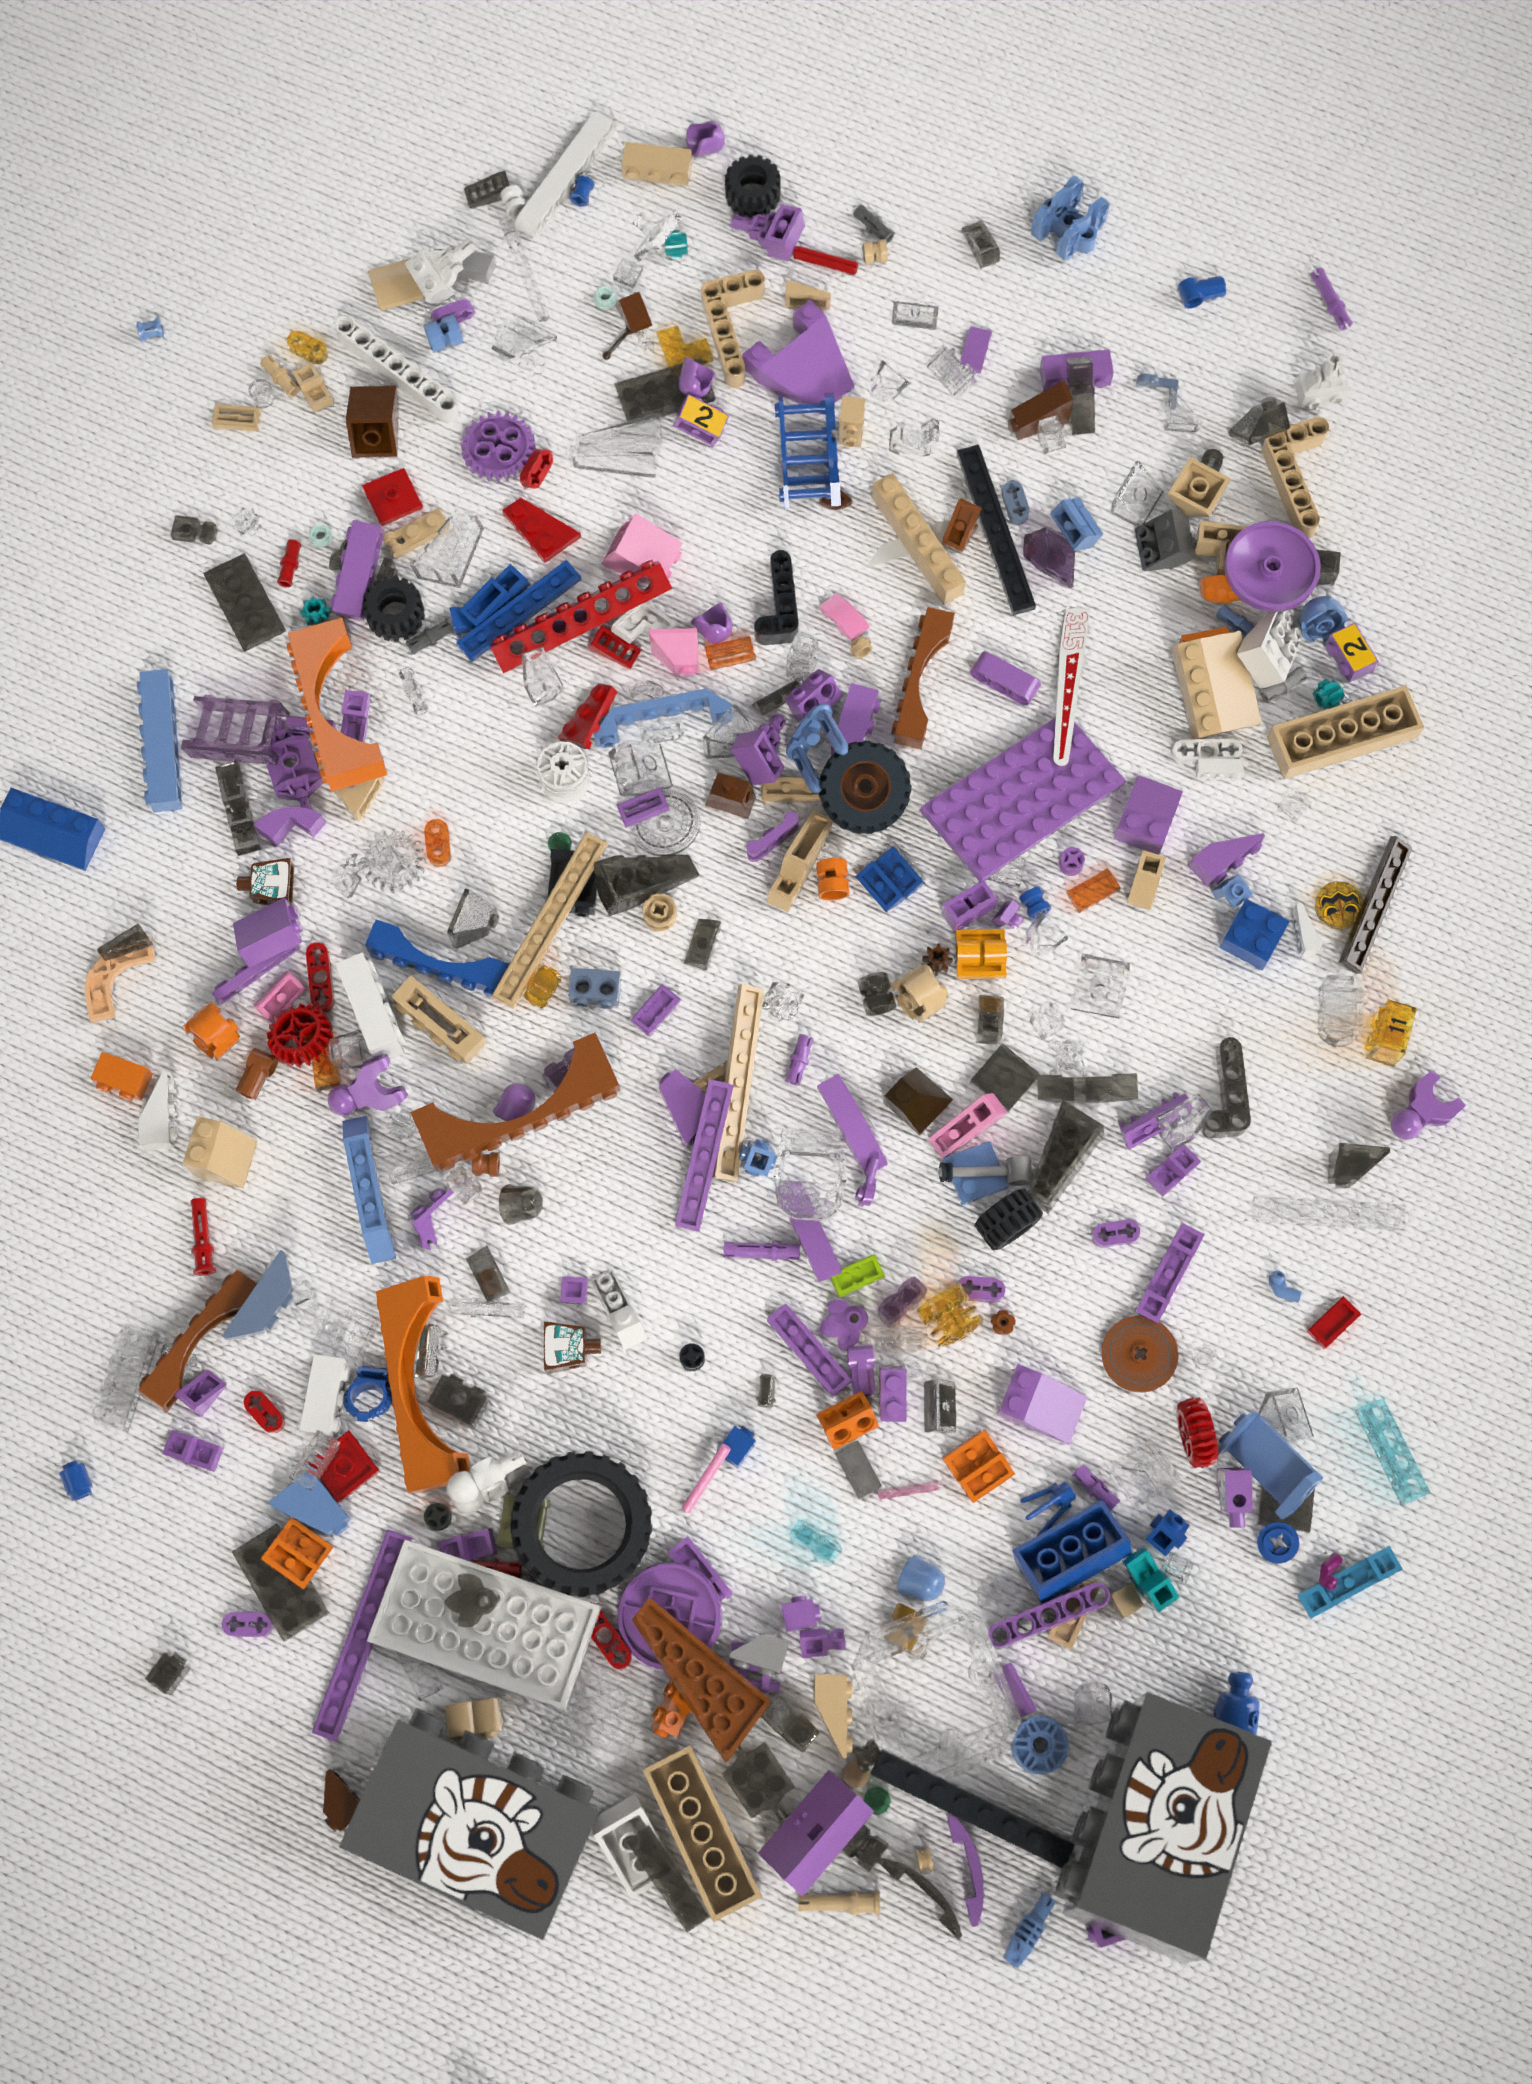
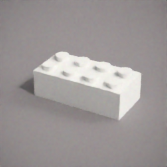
M362 952L335 963L372 1057L387 1054L392 1059L405 1054L402 1048L406 1044L398 1025L395 1024L397 1020L387 1002L389 1000L371 958L366 960Z

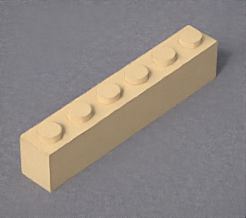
M891 473L874 482L871 494L872 499L943 605L964 595L965 579L895 475Z

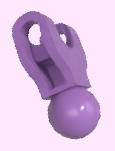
M381 1054L364 1061L357 1078L351 1080L349 1085H337L332 1088L328 1094L327 1101L329 1108L334 1113L348 1115L355 1111L357 1107L360 1109L365 1106L385 1111L403 1102L407 1098L408 1093L403 1086L386 1088L378 1082L377 1075L387 1070L391 1062L387 1054Z
M1432 1070L1410 1089L1409 1106L1406 1109L1395 1112L1391 1118V1130L1399 1139H1413L1420 1134L1422 1128L1426 1125L1445 1126L1466 1107V1104L1460 1098H1456L1449 1103H1443L1436 1099L1433 1094V1086L1440 1080V1076Z

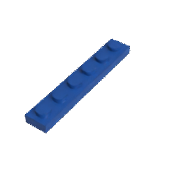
M565 560L456 642L457 647L472 663L490 649L489 645L493 643V638L501 634L508 636L515 627L527 622L582 580L581 575Z

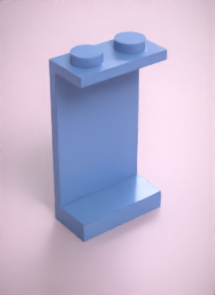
M1256 1411L1248 1415L1245 1413L1241 1414L1234 1421L1233 1424L1236 1427L1232 1432H1226L1219 1439L1218 1442L1221 1445L1218 1447V1454L1220 1455L1228 1451L1244 1468L1252 1470V1476L1281 1504L1275 1513L1281 1519H1284L1296 1511L1324 1478Z

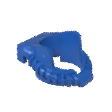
M369 1366L357 1368V1378L353 1380L343 1397L344 1408L350 1415L357 1417V1421L368 1422L370 1418L375 1419L374 1417L378 1418L379 1415L388 1412L393 1401L388 1381V1370L383 1367L375 1369ZM375 1390L383 1395L381 1403L374 1409L369 1410V1412L359 1411L354 1406L356 1398L364 1391Z

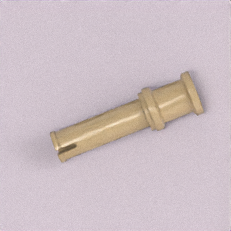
M853 1890V1892H850V1895L804 1894L803 1897L800 1894L798 1895V1901L810 1902V1904L799 1903V1912L850 1911V1914H853V1916H857L858 1913H875L876 1916H880V1890H876L875 1893H858L857 1890Z

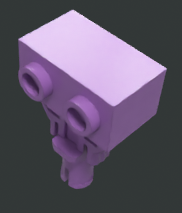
M780 204L778 211L766 215L757 214L753 218L735 214L731 220V228L749 232V238L758 241L760 246L766 249L768 257L789 261L805 228L802 208L786 204Z
M774 714L768 724L760 725L757 730L740 733L731 747L733 755L752 785L775 783L784 769V765L777 755V748L781 740L779 733L786 724V721L783 720L784 717L780 714Z

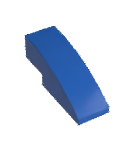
M509 564L495 579L491 577L459 611L477 627L520 595L530 583L514 566Z

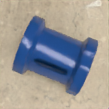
M581 175L576 177V186L574 191L571 192L569 199L573 204L585 207L589 203L588 196L590 191L594 189L595 183L589 177Z

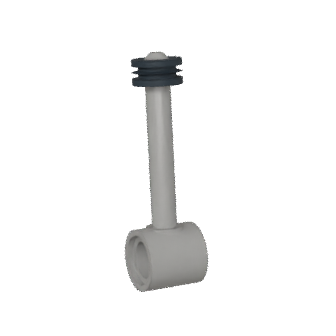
M1029 1156L1009 1157L1006 1159V1166L953 1167L951 1162H945V1164L940 1162L938 1175L940 1182H952L953 1177L1006 1176L1007 1183L1010 1186H1024L1033 1183L1031 1157Z

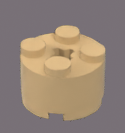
M926 964L922 967L916 966L892 983V990L895 991L897 989L899 994L896 997L899 1006L912 1020L918 1018L917 1023H922L945 1007L946 997L949 995L947 988L942 983L939 984L933 977L932 969Z

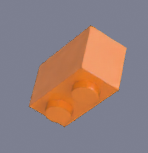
M102 1052L90 1079L96 1084L95 1088L102 1092L110 1093L112 1090L119 1093L118 1096L125 1100L133 1101L134 1098L142 1101L153 1073L147 1067Z

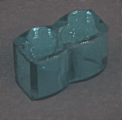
M798 1519L789 1533V1539L795 1547L802 1551L810 1552L817 1562L828 1567L833 1566L843 1549L836 1539L829 1535L821 1534L818 1528L807 1520Z

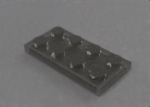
M701 358L694 360L704 366ZM683 363L614 383L628 427L679 411L682 402L687 397L679 389V378ZM710 386L709 392L701 397L705 403L715 401L712 386Z
M245 553L203 573L244 652L286 632Z
M276 1523L232 1551V1554L282 1641L286 1642L329 1615L330 1611L311 1580L303 1590L261 1560L282 1530L279 1524Z

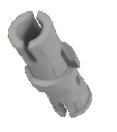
M1301 666L1297 667L1287 675L1285 682L1261 689L1260 695L1262 699L1269 703L1283 693L1291 692L1293 687L1308 679L1306 677L1307 673Z

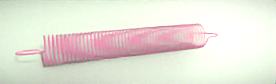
M933 1481L932 1484H931V1486H930V1488L928 1489V1491H929V1492H932L933 1490H934V1491H937V1490H939V1488H943V1487H938V1488L936 1489V1486H937V1484H938V1481H937L936 1484H935V1486H934V1488L931 1490L932 1486H933L934 1483H935V1481ZM926 1482L922 1485V1488L920 1489L919 1492H918V1489L920 1488V1486H921L922 1483H920V1484L918 1485L916 1491L914 1492V1489H915V1487L917 1486V1484H915L914 1487H913V1489H912V1491L910 1492V1494H911V1495H914L915 1493H916V1494L924 1493V1492L927 1493V1492H928V1491H927V1488H928L930 1482H928V1484H927V1486H926V1488L924 1489L923 1492H922V1490H923V1488H924ZM907 1485L901 1495L900 1493L904 1486L901 1487L897 1495L896 1493L899 1487L896 1488L893 1495L892 1492L894 1488H892L890 1494L888 1495V1492L890 1490L889 1488L883 1497V1494L886 1490L884 1489L879 1499L883 1500L884 1498H896L897 1496L901 1497L905 1495L909 1496V1491L912 1485H910L908 1491L905 1494V1491L908 1487Z

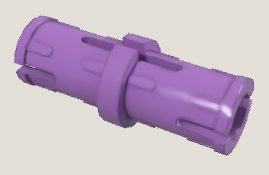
M804 1034L798 1035L794 1053L790 1055L789 1060L791 1063L785 1082L800 1086L805 1066L809 1063L808 1056L814 1038H809L808 1035Z
M1084 1464L1072 1474L1088 1491L1087 1494L1090 1497L1094 1496L1098 1501L1103 1500L1110 1511L1121 1501L1104 1485L1105 1481L1103 1479L1099 1480Z

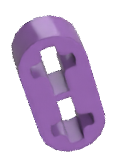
M462 299L436 308L432 311L431 318L432 321L435 320L439 323L441 318L454 314L457 323H461L472 318L475 310L470 300Z
M1133 1220L1102 1223L1093 1230L1092 1241L1100 1248L1132 1244L1140 1235V1227ZM1126 1226H1129L1130 1230L1135 1231L1131 1238H1128L1127 1234L1118 1235V1232L1124 1231ZM1101 1230H1104L1106 1234L1114 1233L1113 1236H1109L1106 1239V1242H1103L1102 1238L1097 1237Z
M965 1276L961 1278L957 1286L958 1295L967 1301L997 1303L1002 1300L1006 1291L1005 1285L1001 1280L988 1277ZM971 1282V1287L980 1288V1290H972L971 1294H966V1290L962 1289L961 1286ZM994 1284L998 1290H1001V1293L999 1292L996 1297H992L991 1292L983 1291V1288L990 1289Z
M231 1612L225 1615L222 1620L224 1633L234 1637L262 1638L268 1636L274 1627L272 1618L264 1613ZM234 1617L239 1622H245V1627H236L235 1632H233V1628L228 1627V1623L232 1622ZM260 1618H263V1622L267 1623V1628H262L261 1633H259L258 1628L250 1627V1623H258Z

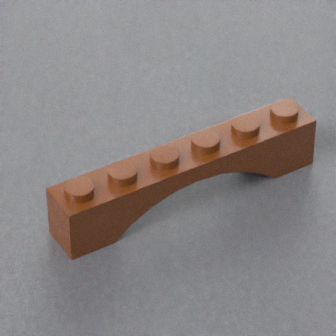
M927 607L926 614H921L918 628L922 630L920 636L916 635L914 639L913 649L916 650L915 657L910 656L907 668L908 671H911L910 677L905 678L903 682L902 692H905L904 700L899 699L896 713H900L899 720H894L891 734L895 735L894 744L922 750L928 717L923 710L920 700L919 681L930 659L949 643L955 617L953 612Z
M238 1269L233 1274H228L223 1280L222 1288L218 1293H213L208 1298L204 1310L200 1314H195L190 1320V1327L184 1334L180 1333L175 1338L172 1349L167 1354L161 1355L157 1360V1367L154 1371L142 1378L139 1383L140 1388L138 1389L140 1395L166 1414L178 1400L175 1394L183 1386L185 1367L199 1341L213 1328L235 1317L257 1283Z

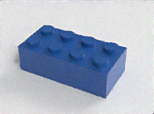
M1100 1500L1013 1549L1012 1553L1015 1564L1042 1605L1130 1556L1132 1549L1129 1538L1104 1501Z

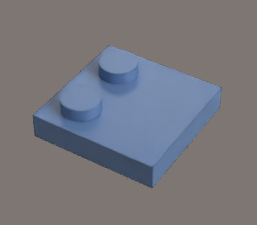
M990 1141L943 1159L944 1164L945 1162H951L953 1167L1000 1166ZM1005 1176L953 1177L952 1179L961 1206L1009 1188Z

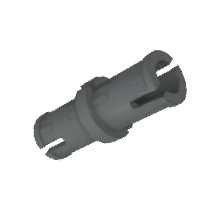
M862 204L855 209L853 216L866 226V230L869 233L873 232L878 238L885 239L886 244L891 242L895 233L882 223V219L879 216H874Z
M446 618L430 629L428 627L423 629V633L406 641V644L412 650V654L415 655L429 645H436V641L453 633L454 629Z

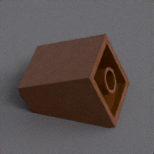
M396 385L351 386L345 420L352 458L398 457L399 401Z

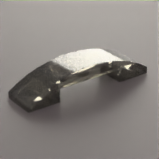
M1137 1073L1112 1074V1076L1104 1077L1037 1075L1038 1100L1057 1103H1106L1138 1099Z
M879 1857L877 1862L898 1881L905 1873L944 1910L937 1920L957 1939H960L962 1933L957 1918L940 1891L924 1876L907 1865L892 1859Z

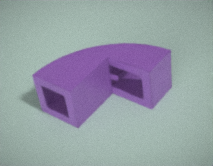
M291 806L279 808L266 814L254 824V827L259 835L275 846H278L295 825L314 838L326 823L322 815L314 810Z

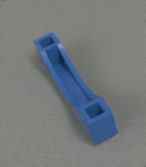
M375 919L365 944L368 953H370L369 955L377 960L385 958L391 960L398 967L406 968V966L415 968V971L422 975L428 976L430 973L438 976V979L443 982L451 983L454 981L460 983L461 987L467 990L474 991L478 989L484 991L483 993L488 997L492 996L510 964L491 957L467 963H453L435 959L414 947L405 938L398 926Z

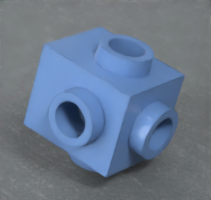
M757 1138L756 1142L748 1140L747 1146H742L739 1159L746 1173L757 1177L759 1175L768 1176L769 1171L773 1170L777 1159L775 1151L770 1147L771 1143ZM755 1152L761 1154L757 1159L753 1158Z

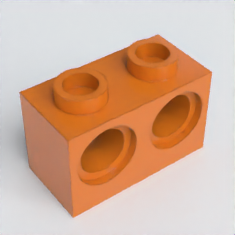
M862 1391L816 1414L833 1450L879 1427L874 1412Z

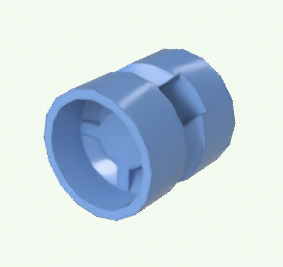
M454 314L441 318L439 323L434 320L423 324L433 353L444 350L446 345L453 347L463 343L462 334Z

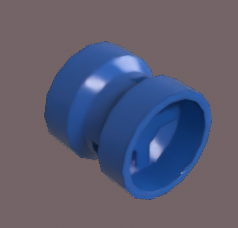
M1041 887L1029 889L1019 897L1022 905L1027 906V915L1030 920L1042 917L1051 910L1049 902L1043 898L1044 893Z

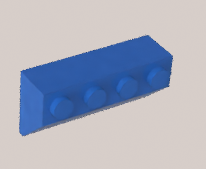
M10 788L0 808V841L86 871L105 831L104 826L97 818L14 788Z

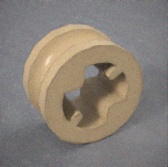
M929 1846L925 1847L923 1851L919 1850V1848L915 1849L920 1874L924 1873L926 1869L930 1870V1872L934 1871Z

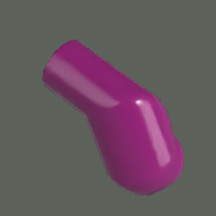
M1332 1553L1322 1562L1320 1567L1319 1583L1328 1590H1334L1337 1586L1338 1580L1332 1576V1573L1343 1561L1338 1553Z

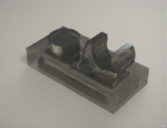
M429 1324L424 1326L418 1345L416 1378L434 1377L438 1370L439 1360L437 1358V1351L447 1348V1346L439 1344L438 1338L439 1336H448V1332L438 1331L439 1325Z

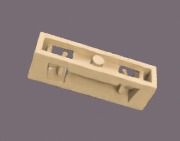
M410 976L391 996L395 1004L393 1008L402 1016L406 1014L413 1019L411 1023L422 1032L425 1029L430 1033L431 1036L429 1038L437 1046L441 1047L443 1044L449 1049L447 1053L456 1062L462 1060L467 1065L486 1044L482 1034L413 976ZM423 999L426 1000L431 1010L456 1030L452 1035L455 1042L450 1039L449 1034L421 1011L426 1005Z

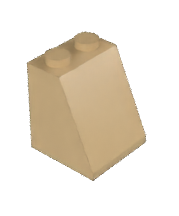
M197 1116L182 1164L196 1178L244 1189L258 1141L222 1121Z

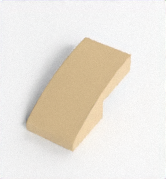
M312 362L292 371V375L313 413L334 403L332 396Z

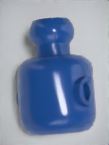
M1231 1671L1228 1676L1230 1691L1220 1694L1214 1707L1213 1715L1215 1719L1257 1734L1260 1701L1256 1696L1249 1694V1689L1253 1684V1676L1246 1672Z

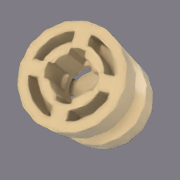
M885 239L878 240L876 243H871L870 241L862 242L865 265H870L875 261L880 263L888 262Z

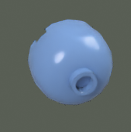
M1321 596L1310 600L1302 607L1298 622L1302 635L1307 641L1315 643L1314 639L1323 638L1322 642H1326L1330 634L1345 627L1344 624L1346 621L1348 622V617L1339 601L1332 597Z

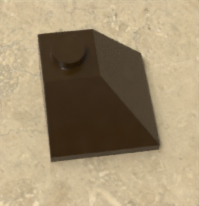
M916 1067L901 1077L884 1095L883 1103L920 1136L948 1107L953 1099Z

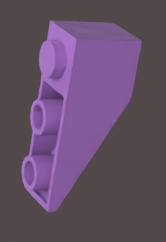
M1260 833L1211 843L1191 859L1188 867L1207 887L1213 883L1218 885L1227 877L1226 872L1231 868L1234 870L1238 869L1245 862L1244 858L1247 855L1251 854L1253 856L1263 847L1262 842L1266 835Z

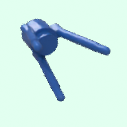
M1065 1481L1059 1485L1054 1483L1050 1487L1020 1500L1021 1503H1026L1049 1494L1050 1500L1025 1517L1026 1520L1032 1519L1052 1505L1056 1508L1061 1506L1037 1536L1049 1530L1062 1514L1072 1507L1071 1502L1076 1499V1496Z

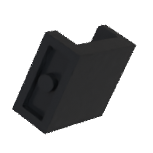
M551 849V870L547 899L575 852L574 850ZM601 859L569 913L578 917L595 915Z

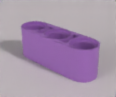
M982 651L970 670L971 676L977 681L1025 706L1030 704L1041 686L1039 680L1034 676L986 651Z

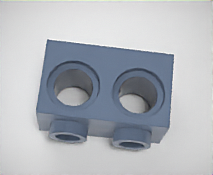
M571 968L568 993L570 1003H574L578 1007H587L588 1004L598 1005V1007L603 1009H612L613 1006L619 1007L622 981L620 971ZM583 984L589 986V989L583 993L576 990L578 986ZM604 987H612L613 991L610 994L605 995L601 993Z

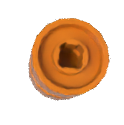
M827 858L816 863L817 878L820 880L818 882L819 898L832 901L848 897L850 892L849 881L846 879L848 876L847 861L842 858Z

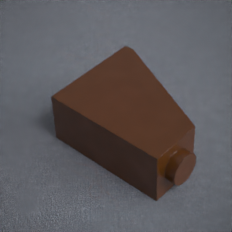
M1059 382L1011 409L1010 419L1007 423L1010 432L1015 434L1017 440L1069 424L1073 397L1066 382Z

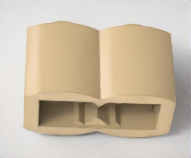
M500 1698L445 1705L448 1738H455L456 1742H460L465 1730L474 1734H481L485 1739L498 1737L497 1732L504 1731Z

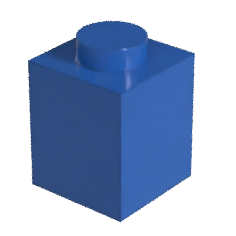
M734 1426L722 1443L731 1449L725 1460L739 1469L756 1445V1440L753 1439L755 1434L744 1426L740 1429Z

